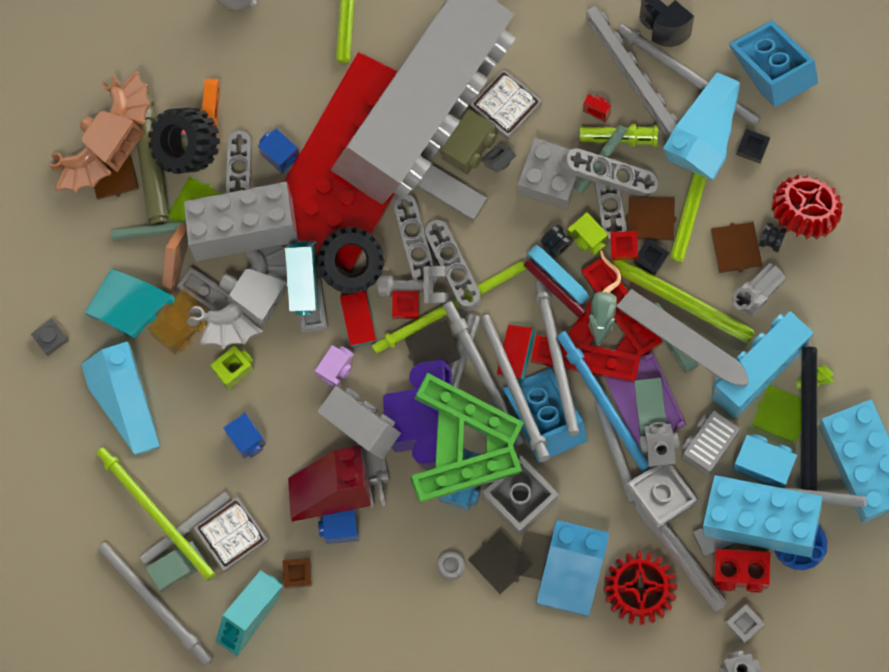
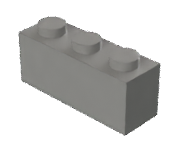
M335 386L317 412L367 451L383 460L401 434L393 427L395 422L383 413L380 417L375 414L378 409L369 402H359L358 399L361 396L347 387L344 391Z

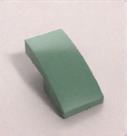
M661 378L634 381L640 437L644 436V426H650L656 422L666 424Z
M193 541L190 542L189 544L192 546V548L206 562V560L200 553L195 543ZM179 548L145 568L160 592L183 577L186 579L198 571Z

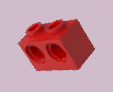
M716 549L713 562L714 586H719L721 591H735V587L746 588V591L751 593L763 592V589H767L770 585L771 552ZM723 565H730L734 568L735 575L726 577L721 573L720 568ZM752 566L760 568L762 577L759 579L752 578L748 574V568Z

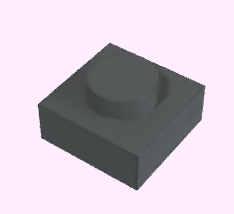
M499 143L481 161L487 168L498 173L506 169L516 155L511 148Z
M52 318L31 333L47 356L69 341Z

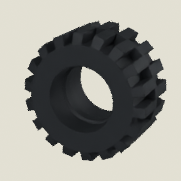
M191 107L167 109L164 113L159 114L156 117L157 121L152 122L151 127L153 131H149L148 136L151 138V142L148 143L149 148L153 150L151 155L153 159L157 158L156 164L159 167H164V170L167 172H173V174L198 172L206 169L208 164H212L215 160L213 155L218 154L219 149L216 146L220 144V138L216 136V133H219L217 127L213 126L215 123L213 118H207V112ZM182 130L185 131L188 138L186 151L183 150L180 142Z
M348 227L333 232L323 241L318 252L317 263L321 276L329 286L344 293H358L367 290L377 282L383 272L385 260L379 241L371 233L360 228ZM356 245L364 251L366 266L358 275L346 276L337 269L335 257L343 246Z

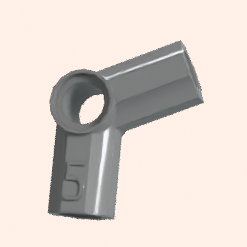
M769 263L751 282L748 281L733 293V306L739 311H747L753 317L767 303L768 297L783 284L786 277L778 267Z

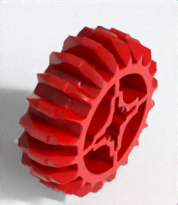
M797 174L794 178L788 177L778 185L772 197L771 210L774 211L773 218L779 220V226H786L787 232H795L796 237L804 235L806 240L811 236L817 240L821 236L826 237L836 229L842 218L843 204L840 202L841 196L835 194V188L827 187V181L822 183L818 181V177L810 179L807 174L802 178Z
M637 551L636 560H633L632 555L627 553V563L618 558L616 563L619 569L610 566L609 571L614 576L607 575L604 579L607 583L612 584L603 588L605 593H612V595L605 598L606 603L615 601V604L610 609L611 612H616L620 608L622 611L618 618L622 620L626 614L630 615L629 624H633L635 617H639V624L643 626L647 616L649 622L653 624L655 623V613L659 618L663 619L665 614L661 608L668 611L672 609V605L666 600L675 601L677 597L669 593V591H675L678 588L677 584H669L670 581L675 579V574H665L670 569V565L666 564L662 568L659 567L662 558L658 557L654 563L651 561L652 553L648 552L646 560L642 559L641 551ZM635 568V579L631 582H625L624 585H618L621 576L628 570ZM644 568L654 572L661 583L657 584V582L648 580L645 577ZM639 576L641 577L642 586L648 589V591L644 589L642 601L640 600L638 590L632 588L637 586ZM656 592H663L657 604L645 609L647 596L656 594ZM619 593L634 597L637 609L627 605L621 599Z

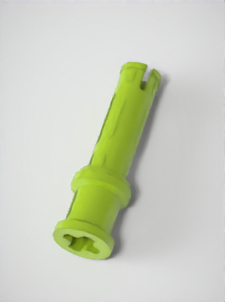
M632 124L629 128H625L628 131L619 142L629 143L631 147H636V145H653V148H658V125L654 124L653 127H637L636 124ZM580 126V143H607L617 128Z

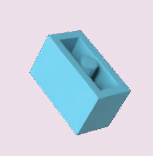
M746 435L733 470L772 486L785 487L797 454L792 453L793 450L785 445L778 444L774 446L767 443L768 440L760 435Z

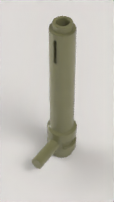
M147 90V99L151 106L146 112V124H137L145 132L137 143L148 221L151 222V225L166 224L169 215L162 170L156 164L157 158L153 159L151 155L153 150L149 148L148 144L151 142V138L148 136L149 131H153L151 124L153 121H156V114L152 110L154 106L153 97L150 95V91Z

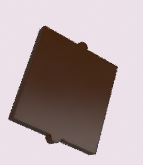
M130 155L118 172L102 161L111 171V175L99 180L94 187L97 200L115 195L120 197L122 193L139 189Z
M629 197L628 215H626L628 231H637L638 240L674 241V223L677 221V217L674 216L675 198Z
M754 222L737 225L730 223V226L711 229L719 273L737 270L743 272V269L762 267Z

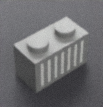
M715 411L709 417L707 415L703 416L696 427L700 431L695 438L689 436L681 448L684 451L682 460L707 477L710 476L740 432L739 427Z

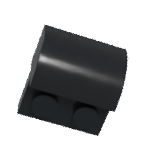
M641 0L639 18L647 29H653L651 41L660 46L674 47L684 43L691 36L694 15L679 2L674 0L667 6L661 0Z

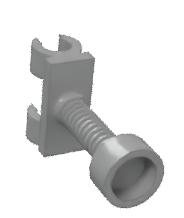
M424 267V280L395 281L391 275L381 276L378 278V293L381 297L392 296V291L424 290V303H447L448 293H434L433 277H447V267Z

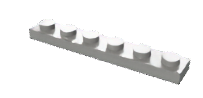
M596 6L586 10V22L668 140L679 123L678 119L673 113H668L663 97L659 93L655 94L651 88L652 83L645 72L641 73L637 68L638 63L635 56L631 52L627 53L622 46L624 42L618 32L611 30L606 14L603 11L599 12Z

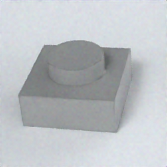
M747 604L725 623L743 644L765 625Z

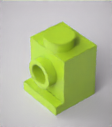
M588 212L567 229V236L575 237L576 245L583 252L587 250L591 255L598 256L601 250L604 251L607 248L608 234Z
M233 346L214 361L210 367L230 391L234 385L253 371L251 363L254 361L244 349L240 352L236 346ZM233 365H238L240 368L234 373L230 371Z

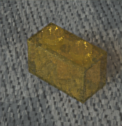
M184 290L148 328L151 335L174 355L178 351L185 350L191 342L190 338L196 331L201 332L207 326V321L203 320L196 326L187 324L186 321L189 317H196L193 314H188L192 307L199 306L203 309L204 313H208V311Z

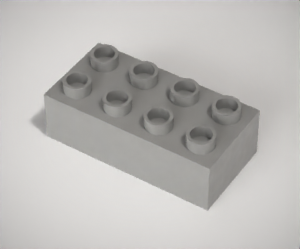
M446 0L331 171L381 204H384L392 193L405 200L431 165V162L420 156L423 152L432 159L439 148L443 147L460 122V120L449 114V111L458 117L462 115L487 82L488 78L485 76H488L496 63L500 62L516 37L506 31L505 28L515 14L495 0Z

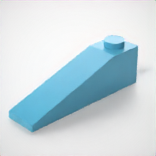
M718 72L714 75L676 125L663 147L669 162L714 181L726 160L728 139L732 130L733 113L736 109L740 88L739 81Z
M128 341L102 349L84 361L81 365L88 389L134 455L160 448L134 353Z

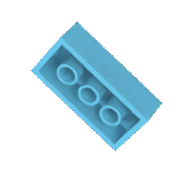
M791 311L785 316L780 314L771 323L768 333L766 335L761 333L752 342L753 346L749 352L743 351L736 358L747 373L749 383L746 387L730 384L719 377L715 379L716 383L712 387L714 389L712 399L734 420L802 353V348L809 345L814 332Z
M872 399L825 417L821 419L818 425L848 494L867 497L866 507L854 506L862 524L889 513V436Z
M714 475L703 524L704 535L812 558L823 496Z

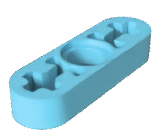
M535 245L526 254L528 259L531 258L580 305L589 298L585 289L541 247Z

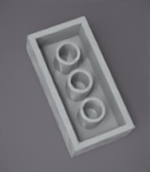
M287 181L184 202L188 245L195 262L298 242L293 199Z

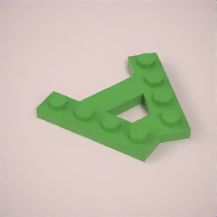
M427 373L414 399L438 411L435 469L410 477L418 504L520 474L522 469L513 444L524 422ZM464 425L487 436L486 454L463 460Z

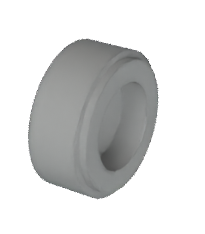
M446 552L438 560V571L447 580L458 579L465 570L464 560L456 552Z

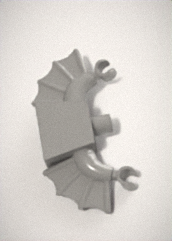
M278 245L246 252L245 255L251 263L250 269H245L239 280L225 274L219 284V288L230 293L227 306L222 310L204 313L201 307L194 306L188 311V314L196 316L188 318L186 321L188 325L196 326L201 320L207 321L200 345L214 344L225 349L230 344L245 345L249 338L262 333L264 325L283 297L285 287H288L286 247Z

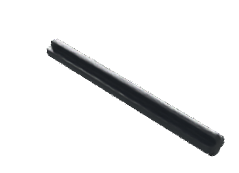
M806 346L802 348L801 489L817 491L818 350L816 347Z

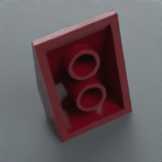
M361 445L334 450L288 478L292 522L371 506L368 467Z

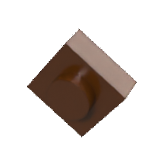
M310 558L282 560L285 589L312 587Z

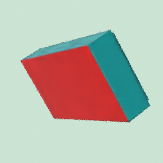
M365 291L340 296L351 348L376 343Z
M508 325L503 348L516 379L524 381L535 330L530 327ZM498 365L496 375L500 378H504L501 368Z

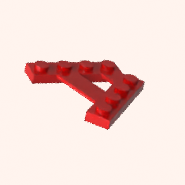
M602 258L581 270V274L594 293L602 292L607 286L613 284L617 278L615 272ZM620 282L610 293L616 296L618 305L628 291ZM591 300L585 309L587 313L576 321L568 336L575 347L580 348L585 357L583 359L593 375L634 383L637 377L640 358L662 345L663 341L659 336L616 307L614 319L624 334V339L616 350L590 346L594 340L588 327L590 322L589 315H591ZM536 335L531 363L554 367L547 337ZM559 341L565 370L578 372L575 365H571L566 357L567 352Z

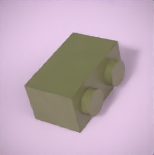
M468 109L449 139L440 148L442 160L468 175L472 168L476 169L479 166L482 154L486 148H491L497 138L495 125Z

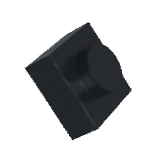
M746 129L736 155L761 164L770 137Z
M647 239L638 252L639 259H633V263L655 276L669 257L670 252Z

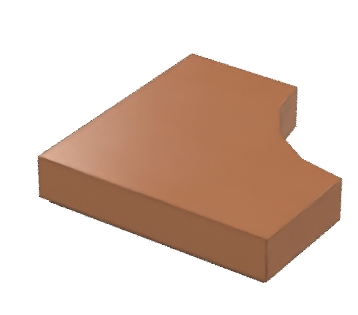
M185 224L178 226L165 247L161 290L170 295L178 284L182 261L188 249L187 226Z

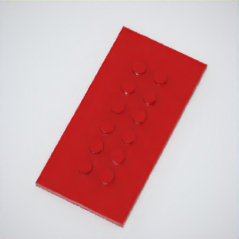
M360 52L355 56L284 182L287 181L293 199L298 241H317V257L323 241L339 229L348 227L360 228L373 235L395 196L392 193L385 203L381 204L331 171L342 152L398 72ZM356 245L343 246L336 254V266L352 273L363 250Z

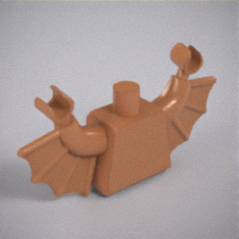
M135 71L121 87L119 80L110 75V78L113 80L111 86L108 87L104 81L101 82V86L110 92L112 98L109 113L105 111L99 112L94 120L90 117L82 120L80 129L85 133L81 141L86 147L77 155L66 156L65 158L57 152L51 155L54 160H59L56 164H49L52 170L60 172L64 169L55 187L56 191L69 189L76 193L84 187H95L99 180L111 175V171L102 161L116 172L122 167L145 133L137 124H146V112L151 106L147 99V89L149 86L140 80L139 71Z

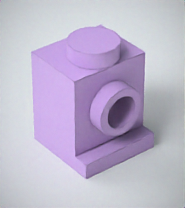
M332 345L316 368V377L333 388L337 386L341 389L340 380L341 378L345 380L351 372V359L354 354L342 346L338 349Z

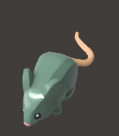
M602 250L600 254L603 261L614 270L617 278L613 284L607 286L602 292L594 293L588 327L596 345H601L603 340L614 329L613 323L615 321L617 298L610 291L621 282L620 270L605 258Z

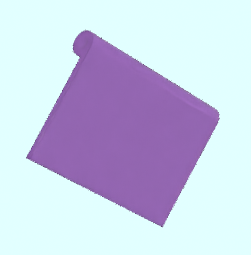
M654 354L646 355L639 362L636 380L661 378L666 424H671L672 431L686 426ZM605 378L630 434L637 445L640 446L634 383Z

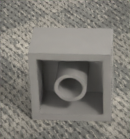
M534 138L517 184V195L567 211L579 178L567 173L562 167V157L571 149ZM574 156L570 160L574 162V166L576 167L581 163L576 162V157Z
M522 456L518 458L522 469L520 474L494 481L482 492L483 500L519 537L559 501V494Z

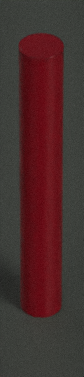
M531 258L524 263L523 266L579 319L584 317L587 311Z

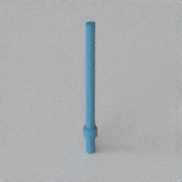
M562 332L557 338L567 352L566 357L568 361L577 368L640 470L644 472L650 467L644 454L641 453L637 443L583 359L585 357L580 348L575 347L567 332Z

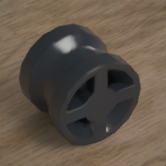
M767 221L758 246L771 247L774 252L778 253L787 228L783 226L780 228L775 227L772 222Z
M559 224L550 229L541 239V243L551 249V254L555 258L564 253L574 242L571 236L565 235L563 227Z

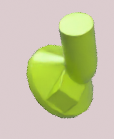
M824 364L820 367L817 366V387L834 383L832 379L834 373ZM797 378V389H801V378Z

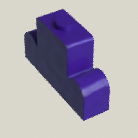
M443 359L420 363L412 368L409 379L415 389L388 393L383 396L384 415L395 422L393 427L401 433L391 448L395 452L412 450L413 458L426 471L435 469L438 411L414 398L427 373L452 385L451 368Z

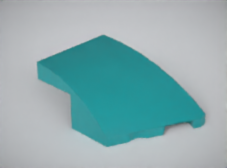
M111 269L84 313L93 319L107 323L118 333L135 339L148 324L157 318L156 312L166 303L171 305L176 298L142 280Z

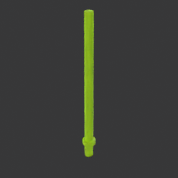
M520 261L477 285L480 296L525 271L524 263ZM468 291L464 293L465 300L467 299L470 302L473 300V296L471 297ZM452 299L451 301L456 309L460 308L456 299ZM443 305L396 332L385 334L383 339L371 345L375 354L389 347L391 349L396 347L395 344L447 315Z
M104 447L100 448L96 455L104 463V468L108 472L111 471L202 576L207 581L213 578L215 575L213 570L119 465V459L116 456L112 457Z

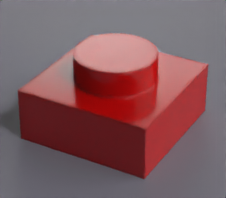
M588 94L583 102V112L606 123L611 113V105L601 96L596 95L594 97Z
M637 231L610 232L612 261L639 259Z
M392 291V319H419V291Z

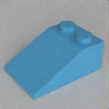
M773 20L729 44L759 92L774 107L818 84L815 61Z
M551 368L518 382L540 435L546 439V449L550 458L587 442L583 420L575 407L574 411L579 434L569 436L556 376ZM509 387L502 388L515 418L523 422ZM523 424L521 431L530 449L532 450L530 446V436L527 432L525 425ZM532 450L537 461L540 462L536 451Z
M556 520L536 604L589 617L610 533Z

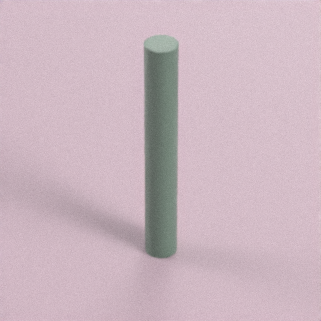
M619 125L598 155L609 158L628 130ZM595 162L593 164V170L597 174L602 168V165L600 163ZM581 178L574 189L583 194L592 181Z
M186 221L111 230V236L113 240L170 234L175 233L179 225H186Z

